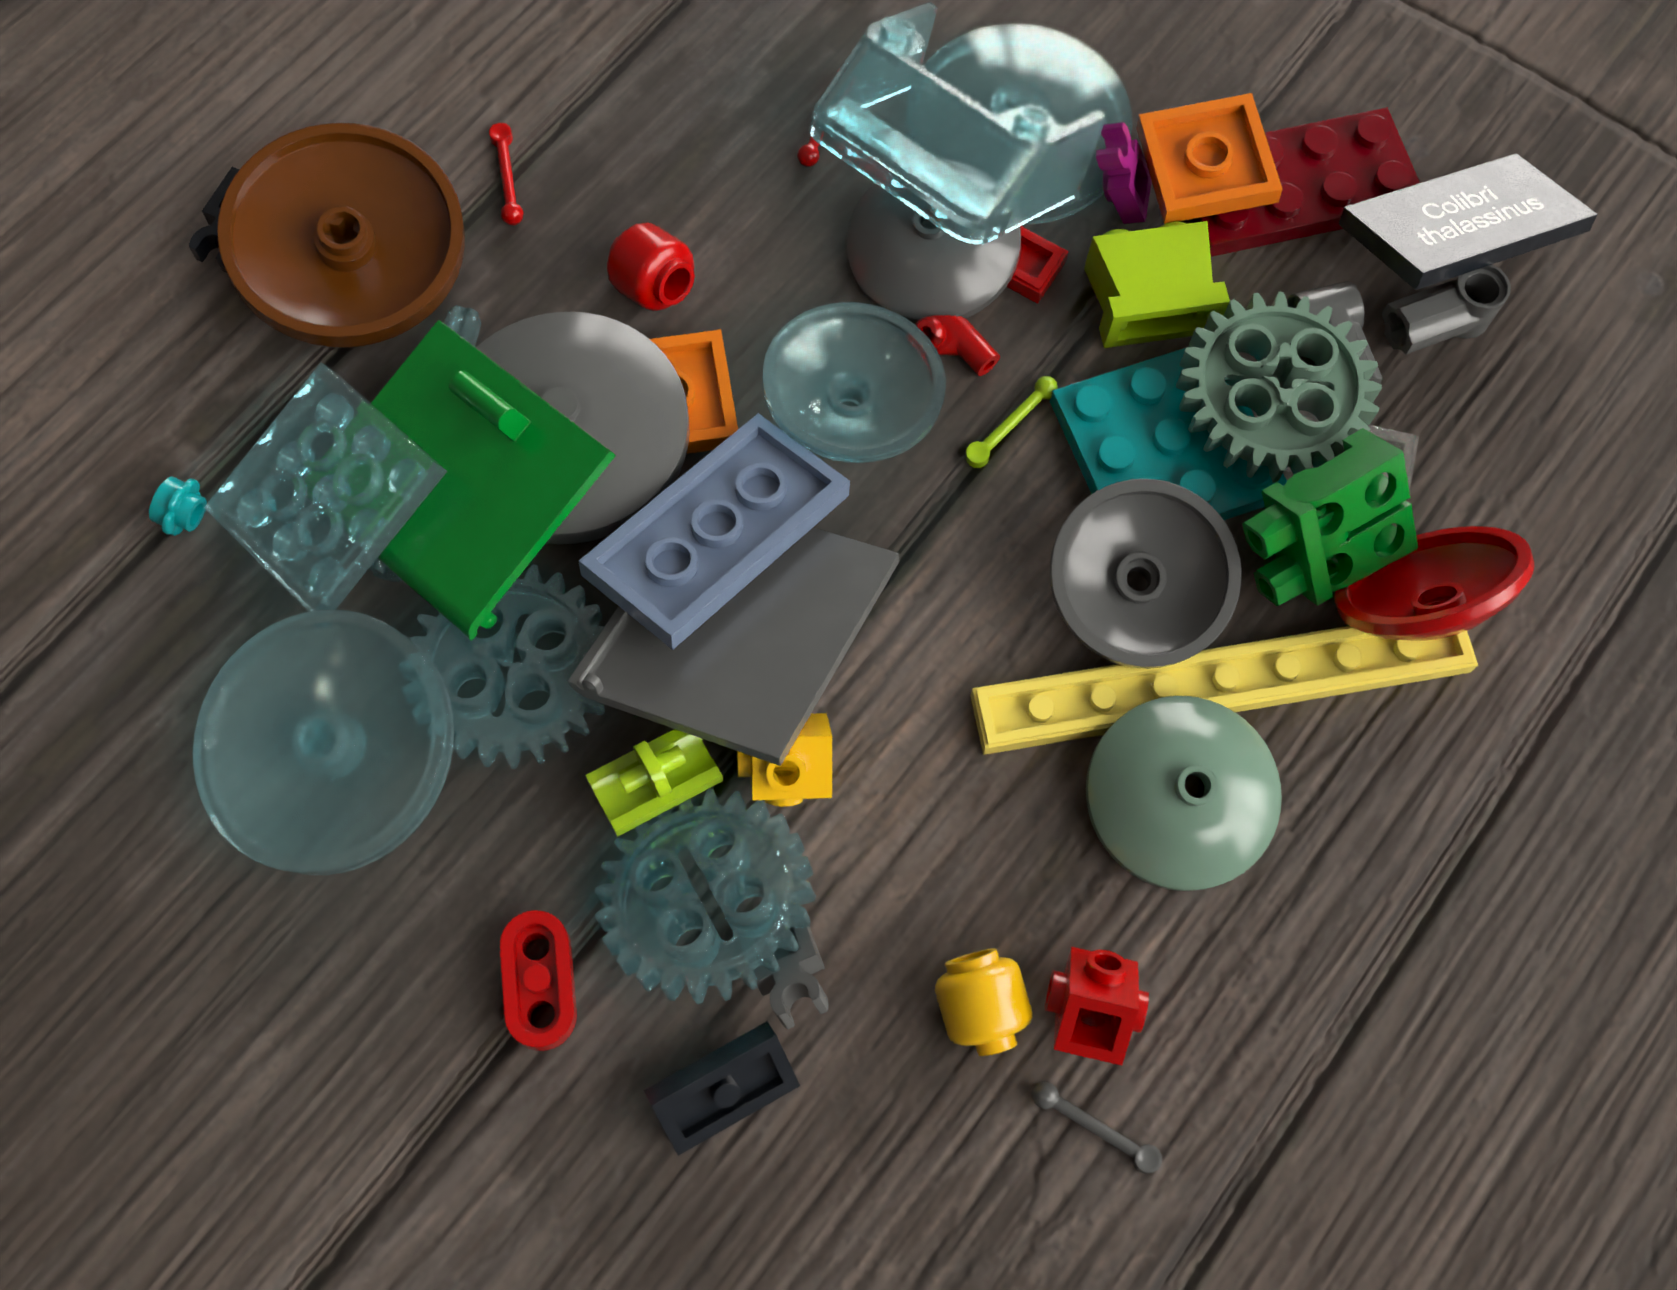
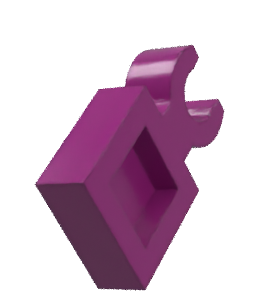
M1124 122L1101 125L1100 132L1104 138L1106 149L1096 150V160L1099 168L1104 171L1103 191L1105 198L1108 202H1113L1123 224L1146 222L1152 180L1142 149L1137 139L1131 140L1129 129Z

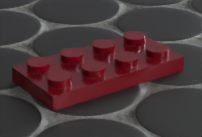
M1388 107L1265 132L1283 189L1279 203L1192 220L1193 223L1208 221L1210 255L1213 257L1343 229L1339 225V221L1345 206L1419 184L1420 181Z

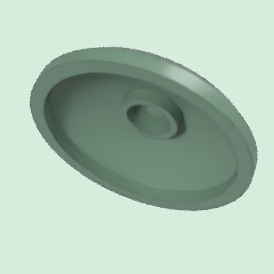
M1169 696L1138 705L1120 717L1105 732L1096 746L1089 763L1086 779V802L1089 817L1098 839L1110 856L1122 868L1140 880L1157 887L1177 891L1203 890L1224 884L1243 874L1254 865L1269 846L1275 834L1281 812L1282 796L1279 773L1266 743L1244 718L1229 708L1211 700L1192 696ZM1188 775L1196 776L1203 782L1204 794L1201 798H1194L1187 793L1185 779Z

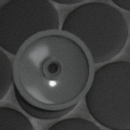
M930 159L909 163L881 177L865 192L858 202L849 222L847 232V255L850 268L861 291L883 312L916 324L922 317L933 315L962 316L966 319L989 306L999 297L1011 281L1021 251V230L1018 214L1005 190L985 172L965 163L944 159ZM928 218H937L941 221V224L934 229H927L921 225Z
M1131 479L1108 485L1096 491L1074 509L1056 537L1050 559L1049 575L1056 608L1065 625L1079 642L1110 662L1133 668L1149 669L1166 667L1185 661L1204 650L1217 639L1235 611L1240 595L1242 571L1238 548L1232 533L1218 512L1203 498L1180 485L1167 481ZM1137 571L1143 574L1146 579L1145 590L1136 591L1128 585V572Z

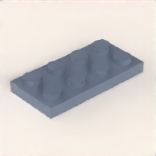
M758 413L579 560L581 576L669 648L674 650L849 496L850 480Z

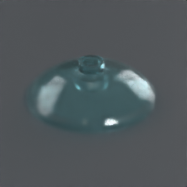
M838 302L818 306L803 312L789 321L777 333L768 347L765 356L762 387L770 414L782 431L793 441L822 457L843 462L865 463L885 460L904 453L919 443L930 432L941 412L945 397L946 377L936 348L924 332L908 319L886 308L872 304ZM852 401L858 406H847L842 404V402Z

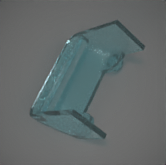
M928 2L896 15L885 17L880 21L872 23L867 28L815 104L809 133L821 146L950 236L966 243L985 244L1078 196L1107 116L1097 110L1062 126L1053 120L1052 115L1047 110L1030 104L1021 105L1018 108L996 115L922 66L938 9L937 6Z

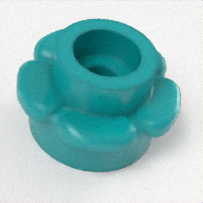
M173 476L164 480L152 498L149 508V519L161 525L165 534L177 536L183 529L189 532L193 531L200 524L207 508V500L199 492L200 483L192 478L184 482Z

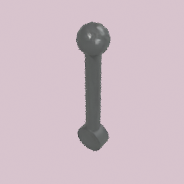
M1041 1081L1034 1086L1032 1099L1038 1107L1042 1109L1054 1108L1132 1157L1134 1167L1139 1172L1144 1174L1153 1173L1161 1167L1162 1155L1155 1146L1150 1144L1139 1146L1060 1097L1056 1086L1048 1081Z

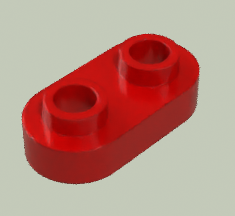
M540 910L526 911L514 917L506 925L500 939L504 1017L510 1034L521 1045L535 1051H547L563 1044L570 1037L576 1025L577 1008L571 940L564 925L554 915ZM538 938L549 941V951L546 956L539 960L527 958L526 949L531 941ZM541 1005L553 1007L555 1016L550 1025L544 1028L532 1026L531 1015L537 1007Z

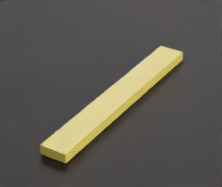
M1351 626L1202 650L1185 661L1161 668H1133L1116 664L972 688L970 697L983 755L1104 735L1125 713L1138 705L1161 697H1199L1221 704L1234 712H1241L1471 673L1478 666L1467 631L1436 640L1409 641L1379 638L1368 635Z

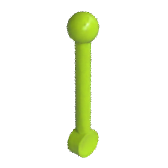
M1050 376L1039 378L1035 383V391L983 442L976 441L969 444L966 450V461L970 466L982 468L987 465L990 451L1043 399L1052 398V391L1058 389L1054 378Z

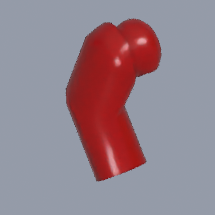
M933 315L922 317L913 327V340L919 349L933 355L961 356L978 376L988 373L1000 360V355L962 316Z

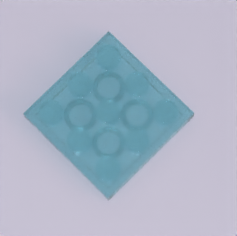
M320 363L204 508L312 615L327 621L446 474L447 470L341 376L323 363Z

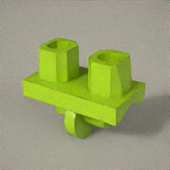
M676 729L648 743L645 740L633 746V751L585 775L617 837L723 782V775L710 756L702 739Z

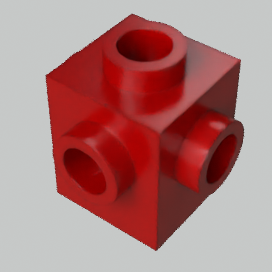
M1071 946L1065 971H1052L1045 1000V1011L1055 1013L1054 1050L1123 1065L1132 1032L1141 1033L1149 1003V992L1139 990L1137 961L1124 959L1117 953L1108 950L1089 951Z

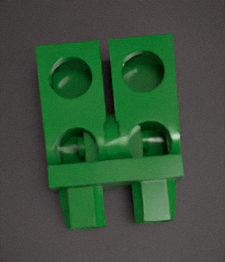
M1362 428L1342 440L1343 453L1319 467L1305 469L1294 474L1287 480L1284 486L1276 482L1262 490L1265 510L1242 523L1245 539L1252 551L1263 559H1267L1274 554L1276 556L1275 560L1253 573L1257 590L1262 596L1274 605L1280 606L1302 594L1318 606L1333 597L1332 591L1348 587L1418 549L1412 504L1406 501L1411 497L1402 450ZM1387 472L1388 477L1384 476L1381 473Z

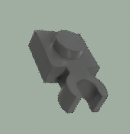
M798 903L737 930L753 981L762 996L770 993L771 1008L786 1029L795 1026L794 1019L791 1016V1007L800 998L810 997L820 1014L828 1011V998L818 980L812 975L825 969L807 918Z

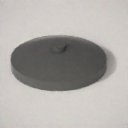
M553 312L536 315L510 324L492 334L476 347L616 455L546 544H577L608 537L678 478L686 458L690 435L686 396L681 380L672 363L660 348L644 334L618 320L602 315L584 312Z

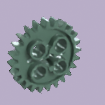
M1278 292L1272 306H1266L1260 294L1253 293L1247 310L1235 299L1230 300L1224 316L1212 311L1204 328L1197 327L1189 343L1190 347H1186L1180 362V366L1184 369L1180 373L1176 388L1186 391V393L1183 395L1179 409L1184 412H1197L1188 427L1189 432L1197 433L1207 430L1210 435L1203 450L1209 452L1220 446L1228 450L1223 462V466L1226 468L1234 464L1239 458L1246 460V475L1249 478L1256 474L1260 465L1268 467L1273 483L1279 481L1288 467H1290L1294 475L1305 469H1310L1311 464L1314 468L1323 465L1344 452L1343 439L1362 428L1370 431L1368 425L1371 424L1379 411V407L1373 402L1381 391L1382 385L1369 380L1377 369L1378 363L1372 360H1359L1368 345L1367 340L1349 342L1345 337L1353 324L1347 321L1334 327L1328 323L1332 314L1330 306L1322 309L1317 315L1309 313L1310 302L1309 297L1306 296L1299 301L1296 308L1288 307L1284 292ZM1238 352L1248 353L1255 357L1257 361L1245 360ZM1300 357L1310 358L1317 366L1306 364ZM1236 406L1249 407L1256 412L1258 417L1246 416ZM1304 410L1312 413L1320 422L1306 419L1299 411Z

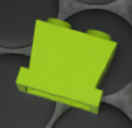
M1174 221L1158 228L1135 231L1115 229L1103 235L1092 237L1084 270L1104 312L1099 326L1104 348L1193 336L1197 327L1204 328L1212 311L1224 316L1230 299L1225 281L1213 283L1208 221L1188 224Z

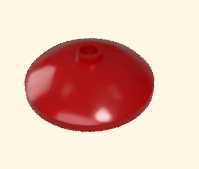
M1487 526L1440 529L1416 535L1418 542L1417 550L1348 587L1335 591L1334 598L1342 620L1349 626L1368 635L1394 640H1436L1468 631L1512 603L1529 582L1534 571V559L1527 541L1520 535L1505 529Z

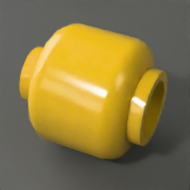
M995 948L976 951L946 962L947 973L937 980L935 993L950 1041L963 1046L975 1045L978 1056L1001 1053L1017 1046L1015 1034L1026 1028L1033 1018L1032 1008L1018 963L1010 958H999Z

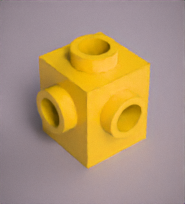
M811 713L781 766L737 751L738 778L750 777L752 801L765 800L766 803L773 806L788 807L800 804L803 799L832 798V732L827 713Z

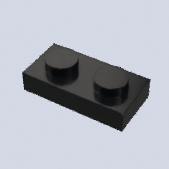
M768 1021L645 1089L644 1092L679 1156L800 1087V1084L777 1035Z

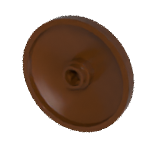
M328 123L309 126L290 132L264 146L241 167L233 178L223 198L218 217L217 233L221 258L232 285L246 306L259 319L284 335L302 342L327 347H357L379 343L394 338L421 323L437 309L451 291L458 277L465 250V232L459 200L452 183L437 162L420 147L398 134L374 126L356 123Z

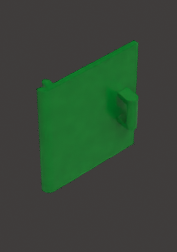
M438 320L312 475L305 491L307 497L472 641L478 634L477 629L480 625L486 629L495 625L497 616L491 612L492 609L616 455L450 327Z

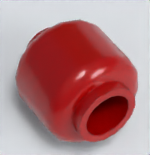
M648 222L635 224L623 231L611 245L607 260L608 279L618 292L642 308L651 311L664 310L683 301L689 294L695 278L693 254L683 241L661 227Z

